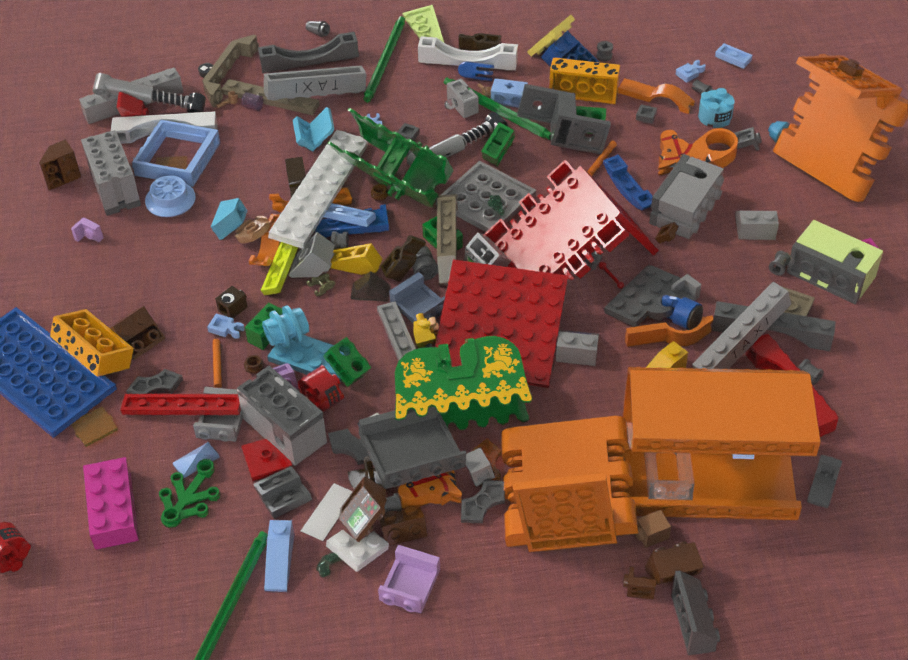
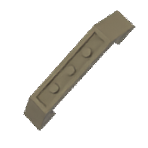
M256 35L231 41L202 80L205 95L212 107L215 108L222 101L223 92L219 83L225 77L228 70L232 68L234 62L240 55L252 58L255 52L258 51L259 43L257 42Z
M458 194L439 195L437 198L439 285H448L453 259L457 260L456 211L458 210Z

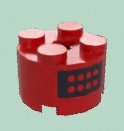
M324 365L319 366L298 381L300 393L307 396L322 412H325L344 399V395L338 386L341 384L339 378L335 374L331 375Z
M1 522L0 573L16 572L23 566L22 562L27 557L31 545L11 522Z

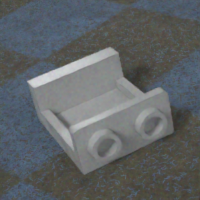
M205 387L203 394H238L235 389ZM242 411L240 415H200L199 421L193 425L196 438L236 442L243 420Z

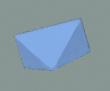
M207 442L173 462V466L178 472L182 473L183 478H186L197 471V464L200 460L210 459L213 462L219 458V454Z

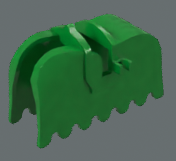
M348 108V111L359 125L361 137L385 152L378 166H375L351 151L340 149L330 141L327 144L341 157L373 177L378 183L386 187L390 185L391 188L387 193L389 196L392 197V194L397 192L394 198L398 201L401 196L406 195L425 206L433 207L439 196L434 191L435 187L439 184H446L454 171L448 159L442 155L435 154L427 145L421 147L423 144L420 141L416 143L411 139H406L401 134L395 131L392 132L384 125L377 124L370 118L363 117L355 110ZM410 150L416 158L401 181L394 175Z

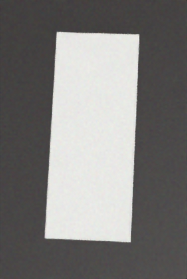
M334 483L301 529V532L323 541L338 520L341 506L353 491Z

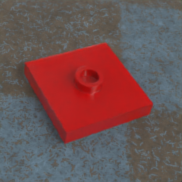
M267 439L241 446L252 482L267 478L292 466L291 461Z

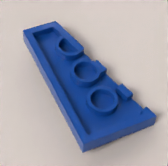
M386 204L380 205V209L372 210V208L364 209L365 211L376 213V219L368 227L326 218L320 221L315 229V233L318 232L327 238L332 236L333 231H337L340 234L348 232V235L389 231Z

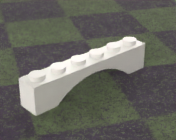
M421 36L418 44V61L427 64L457 66L462 62H476L494 65V68L490 69L516 71L518 44L501 43L487 50L467 51L451 47L438 38Z
M215 112L112 118L111 131L116 130L121 144H125L151 135L154 127L157 126L160 120L216 130L218 124Z

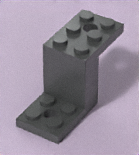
M524 84L517 117L550 123L551 145L596 154L603 152L611 126L610 121L576 115L575 93ZM535 101H541L542 105L535 106L533 105V103ZM588 132L594 134L590 138L584 136Z

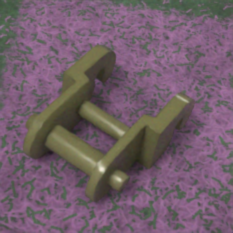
M325 273L319 277H312V282L308 280L306 284L309 287L320 284L319 292L315 290L314 294L321 296L327 290L333 288L336 283L333 280L330 281V275Z

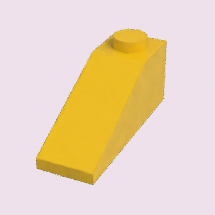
M372 243L333 250L334 256L331 259L330 263L332 265L330 268L360 275L373 274L377 272L383 259Z
M673 341L662 349L646 368H686L688 352Z

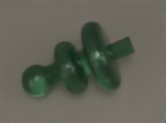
M490 195L487 205L492 207L494 211L498 210L499 215H504L503 203L500 202L501 197L499 195Z

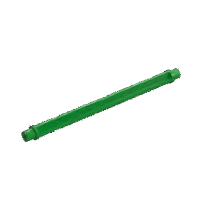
M402 16L395 22L364 93L363 100L367 103L374 97L405 26V18Z
M446 77L444 79V84L447 85V83L453 82L455 80ZM473 90L478 96V104L542 138L551 139V132L547 128L532 122L530 119L517 117V112Z
M260 531L254 539L194 660H209L267 544L268 534L266 532Z

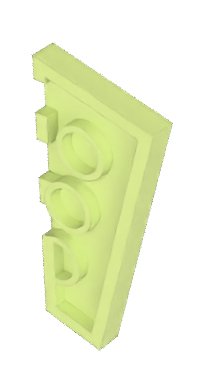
M433 5L402 13L405 21L419 39L421 36L434 37L444 43Z

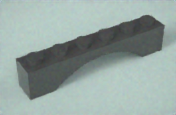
M355 32L338 34L328 43L309 50H288L276 45L258 47L262 73L359 57L358 41Z
M717 301L712 331L723 333L749 306ZM783 313L767 330L792 336L806 344L809 348L830 351L836 321Z

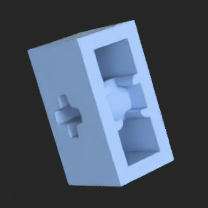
M495 78L491 89V99L503 106L518 108L524 84H528V82Z

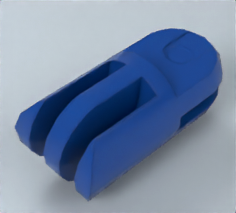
M462 62L458 67V73L464 78L492 81V77L478 76V74L493 75V71L479 69V67L494 68V65Z

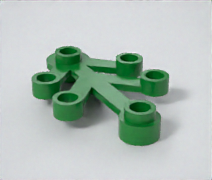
M203 459L198 462V474L186 491L183 486L184 478L182 473L175 472L171 475V483L175 486L179 500L174 507L171 501L173 498L171 490L163 488L159 491L160 500L165 507L161 515V522L165 527H176L183 519L195 515L200 518L206 517L209 514L206 503H199L196 507L183 509L186 505L206 499L217 501L220 498V492L217 487H210L205 491L195 493L205 478L211 477L215 472L214 464L210 459Z

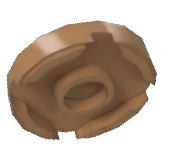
M256 216L255 220L248 219L237 228L235 235L238 242L249 243L263 236L270 227L267 217Z

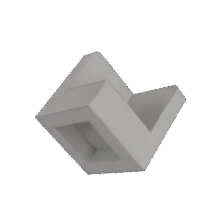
M686 274L672 284L671 290L680 299L687 297L695 301L700 296L701 283Z
M481 448L466 454L465 465L475 486L482 484L484 480L495 478L491 464Z

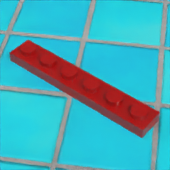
M125 394L120 411L122 415H240L241 407L238 394Z

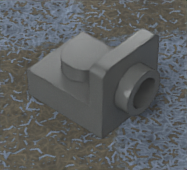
M754 127L734 133L738 138L737 149L754 145L756 151L760 150L759 143H762L760 133H756Z

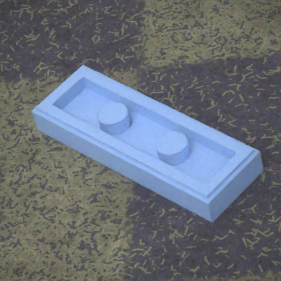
M332 203L323 217L368 227L376 219V213Z

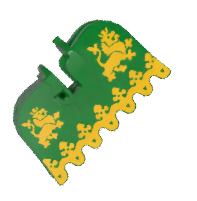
M486 336L476 339H465V344L460 347L462 366L452 367L447 343L440 344L438 347L414 349L406 353L398 361L395 369V420L397 421L404 420L410 409H413L417 416L425 417L431 406L436 408L447 428L450 423H455L459 430H466L470 420H475L479 427L484 428L488 425L491 417L496 418L500 425H505L512 414L516 415L520 422L529 421L525 403L532 402V396L526 381L521 355L518 348L505 338Z

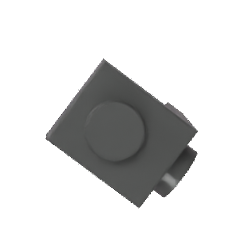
M821 454L807 499L808 503L824 508L829 507L842 464L841 460Z

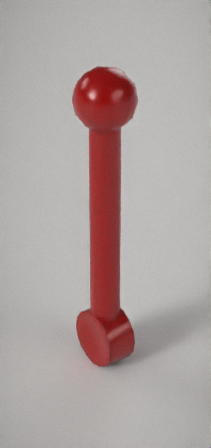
M600 262L599 268L605 270L616 282L619 289L624 288V283L620 282L606 267L607 264Z

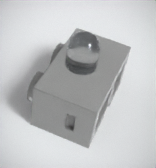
M462 78L447 83V100L444 103L446 109L451 110L455 108L463 118L479 113L478 96L472 89L468 90V85Z

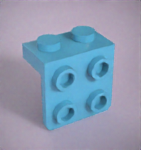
M326 107L311 123L298 116L293 119L296 142L299 146L313 152L333 133L334 123L330 108Z

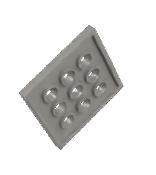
M478 161L441 195L458 194V200H464L458 201L456 216L486 232L500 219L507 223L523 208L519 201L528 193L535 197L536 189Z

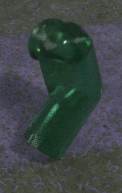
M334 552L327 554L320 559L316 566V571L319 572L321 578L331 574L329 566L342 561V559Z

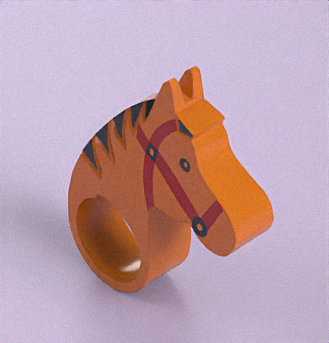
M716 128L709 130L694 143L689 144L685 140L679 139L674 130H665L660 136L662 154L659 155L658 175L670 173L683 154L690 156V158L694 157L724 168L736 158L738 138L730 130ZM715 143H722L728 145L730 149L725 151H713L709 149L708 146Z
M454 470L437 476L423 478L419 481L402 484L398 489L403 509L411 506L420 507L428 503L441 504L442 506L449 501L462 503V492L456 487Z

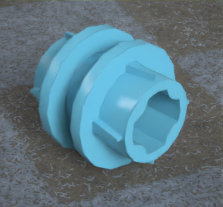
M288 305L282 307V315L273 310L269 314L270 318L262 322L265 335L272 346L281 344L284 348L290 346L289 339L293 338L296 343L302 342V335L309 332V324L302 309L295 308L291 310Z

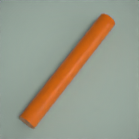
M611 141L589 168L587 172L591 176L594 175L603 163V160L616 147L617 143L615 141Z
M214 339L212 341L214 388H221V345L219 339Z

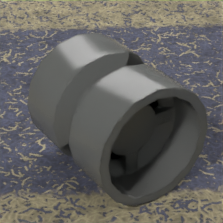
M424 246L416 254L417 259L412 269L414 274L421 273L424 276V281H427L437 275L438 265L435 259H433L430 249Z

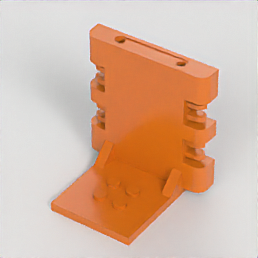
M819 54V56H801L796 64L810 71L809 78L815 82L811 81L809 86L816 90V93L814 95L811 92H805L804 96L798 97L793 107V111L796 112L793 118L801 124L797 126L790 123L789 128H784L775 144L773 152L845 197L856 202L864 201L875 180L868 176L872 172L871 169L863 164L866 161L871 165H875L877 160H886L892 147L885 144L889 138L880 132L882 129L887 132H893L894 128L892 126H904L908 118V100L899 96L902 88L864 68L862 76H852L839 69L838 66L841 61L849 60L843 55L828 56L826 54Z
M608 416L511 427L502 431V459L504 464L511 467L503 477L505 499L516 503L511 504L508 507V511L504 514L505 542L507 547L527 545L529 552L614 544L617 543L616 536L638 534L635 501L630 498V494L627 492H621L626 491L629 486L633 485L631 465L621 456L625 450H629L627 423L624 417Z

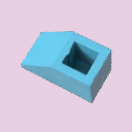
M239 198L220 202L211 224L212 231L219 240L225 238L244 222L248 210Z

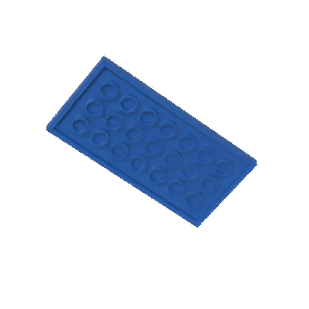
M17 307L0 318V394L51 437H56L117 390L116 385L104 375L98 377L51 338L48 331Z

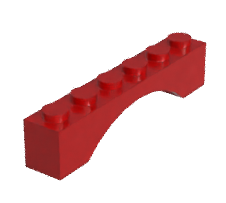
M769 334L760 336L745 353L753 365L761 370L801 371L792 363L789 356L781 350L778 343ZM812 385L819 435L822 437L836 430L839 417Z

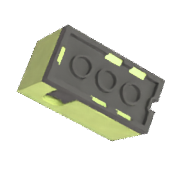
M813 220L792 246L790 255L792 259L788 263L786 273L856 305L877 275L883 250Z

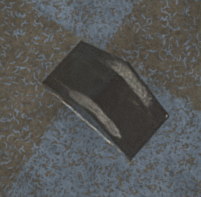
M370 271L353 283L351 299L388 302L391 285Z

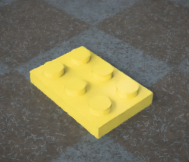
M572 15L568 16L529 49L527 53L533 56L535 53L539 55L543 52L545 47L548 48L563 35V32L565 33L572 27L570 24L575 20Z

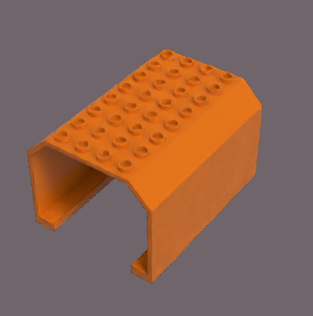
M628 367L622 417L626 419L629 450H625L621 456L631 465L633 485L623 492L630 494V498L635 501L637 516H646L661 510L665 517L799 519L802 506L801 501L796 500L791 456H817L821 443L809 373L795 370ZM732 454L754 455V459H733Z

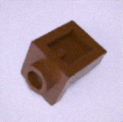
M630 566L629 574H624L623 587L627 588V597L654 600L656 580L647 577H633L634 566Z

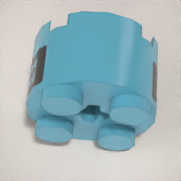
M724 88L703 92L701 94L698 114L700 122L706 126L708 124L713 125V128L729 125L733 115L734 98Z

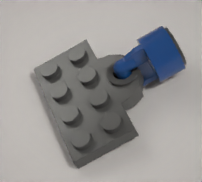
M648 264L604 307L605 314L634 327L639 326L647 317L659 321L666 317L671 319L675 325L686 330H692L699 324L702 318L703 307L702 304L687 297L678 298L676 293L671 290L672 284L678 281L680 277Z

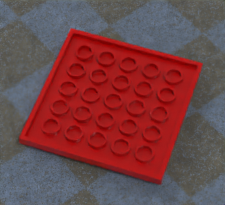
M453 259L435 347L447 343L452 367L462 366L460 347L465 344V339H476L486 336L505 338L512 342L520 352L527 384L549 388L568 275Z

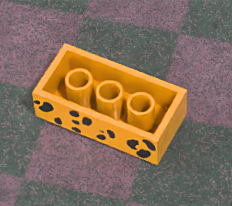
M553 58L550 68L549 89L575 93V100L616 104L620 65Z
M87 309L53 317L50 337L97 377L130 368L134 348Z

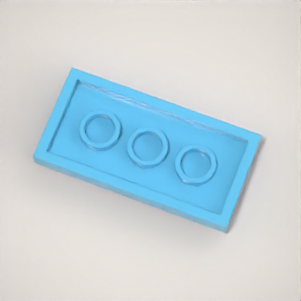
M302 335V342L296 343L293 338L289 339L290 346L284 348L281 344L274 346L267 356L269 362L277 365L289 363L294 371L306 375L321 365H324L331 375H337L323 357L328 349L334 345L306 335Z

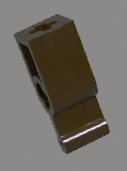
M477 33L470 36L459 34V49L469 51L487 50L501 44L502 35Z
M303 157L285 159L291 198L306 177Z
M410 235L402 247H395L380 266L385 277L400 282L415 264L416 254L425 246V240Z

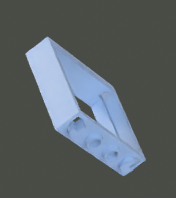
M160 120L157 126L154 127L151 135L147 137L145 144L140 148L136 157L133 158L132 168L134 169L135 176L155 180L163 176H177L183 179L189 186L194 187L220 145L219 132L216 129ZM166 137L202 143L186 170L149 163Z

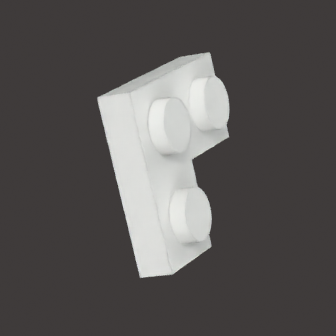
M341 530L327 540L326 547L358 572L387 551L389 543L374 531L360 542H357L348 533Z

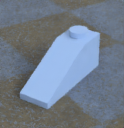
M270 520L266 551L265 591L287 592L294 543L292 520Z

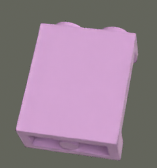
M398 545L395 551L396 559L384 585H380L378 589L379 600L390 606L402 607L408 612L422 613L440 572V557Z

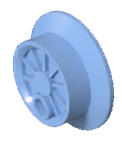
M163 176L151 184L150 191L145 198V205L156 216L174 217L188 211L193 206L196 196L193 188L180 177Z

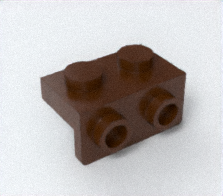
M411 506L398 512H386L379 521L384 540L389 543V546L428 536L425 517L420 507Z

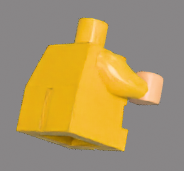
M423 313L417 314V321L414 322L413 330L417 346L424 348L428 343L435 345L437 338L434 333L438 332L439 329L436 318L431 317L427 320V318H424Z

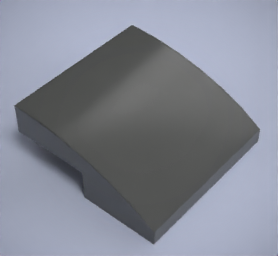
M292 466L253 484L259 497L274 519L312 500L311 494L302 484L300 476Z

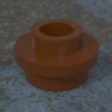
M377 184L371 190V197L375 200H384L388 197V189L383 184Z
M257 355L247 357L244 362V369L250 374L259 373L264 368L263 360Z

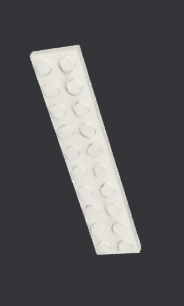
M336 130L329 140L340 149L351 151L359 157L362 156L368 146V142L362 137ZM327 144L270 229L268 238L303 249L355 166L341 157Z

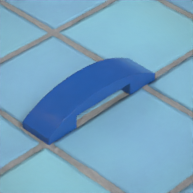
M619 154L603 160L606 171L614 185L629 203L640 210L651 207L652 194L648 190L643 191L627 171L628 165Z

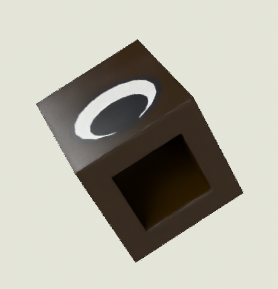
M234 286L229 287L215 298L218 312L224 316L235 318L248 307L246 294Z

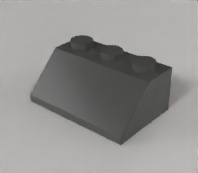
M675 571L671 597L687 654L695 655L715 652L717 642H720V634L718 628H714L713 610L708 608L707 590L702 588L699 579L682 571Z

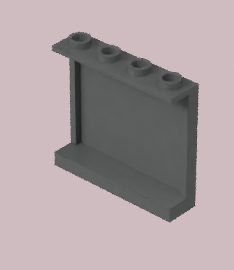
M429 407L428 414L425 417L417 416L415 411L410 409L407 412V417L400 421L395 420V411L359 420V436L385 489L465 467L466 451L460 452L443 418L435 407Z

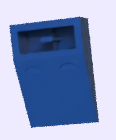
M566 31L558 40L550 45L541 57L550 67L553 58L599 62L569 31Z

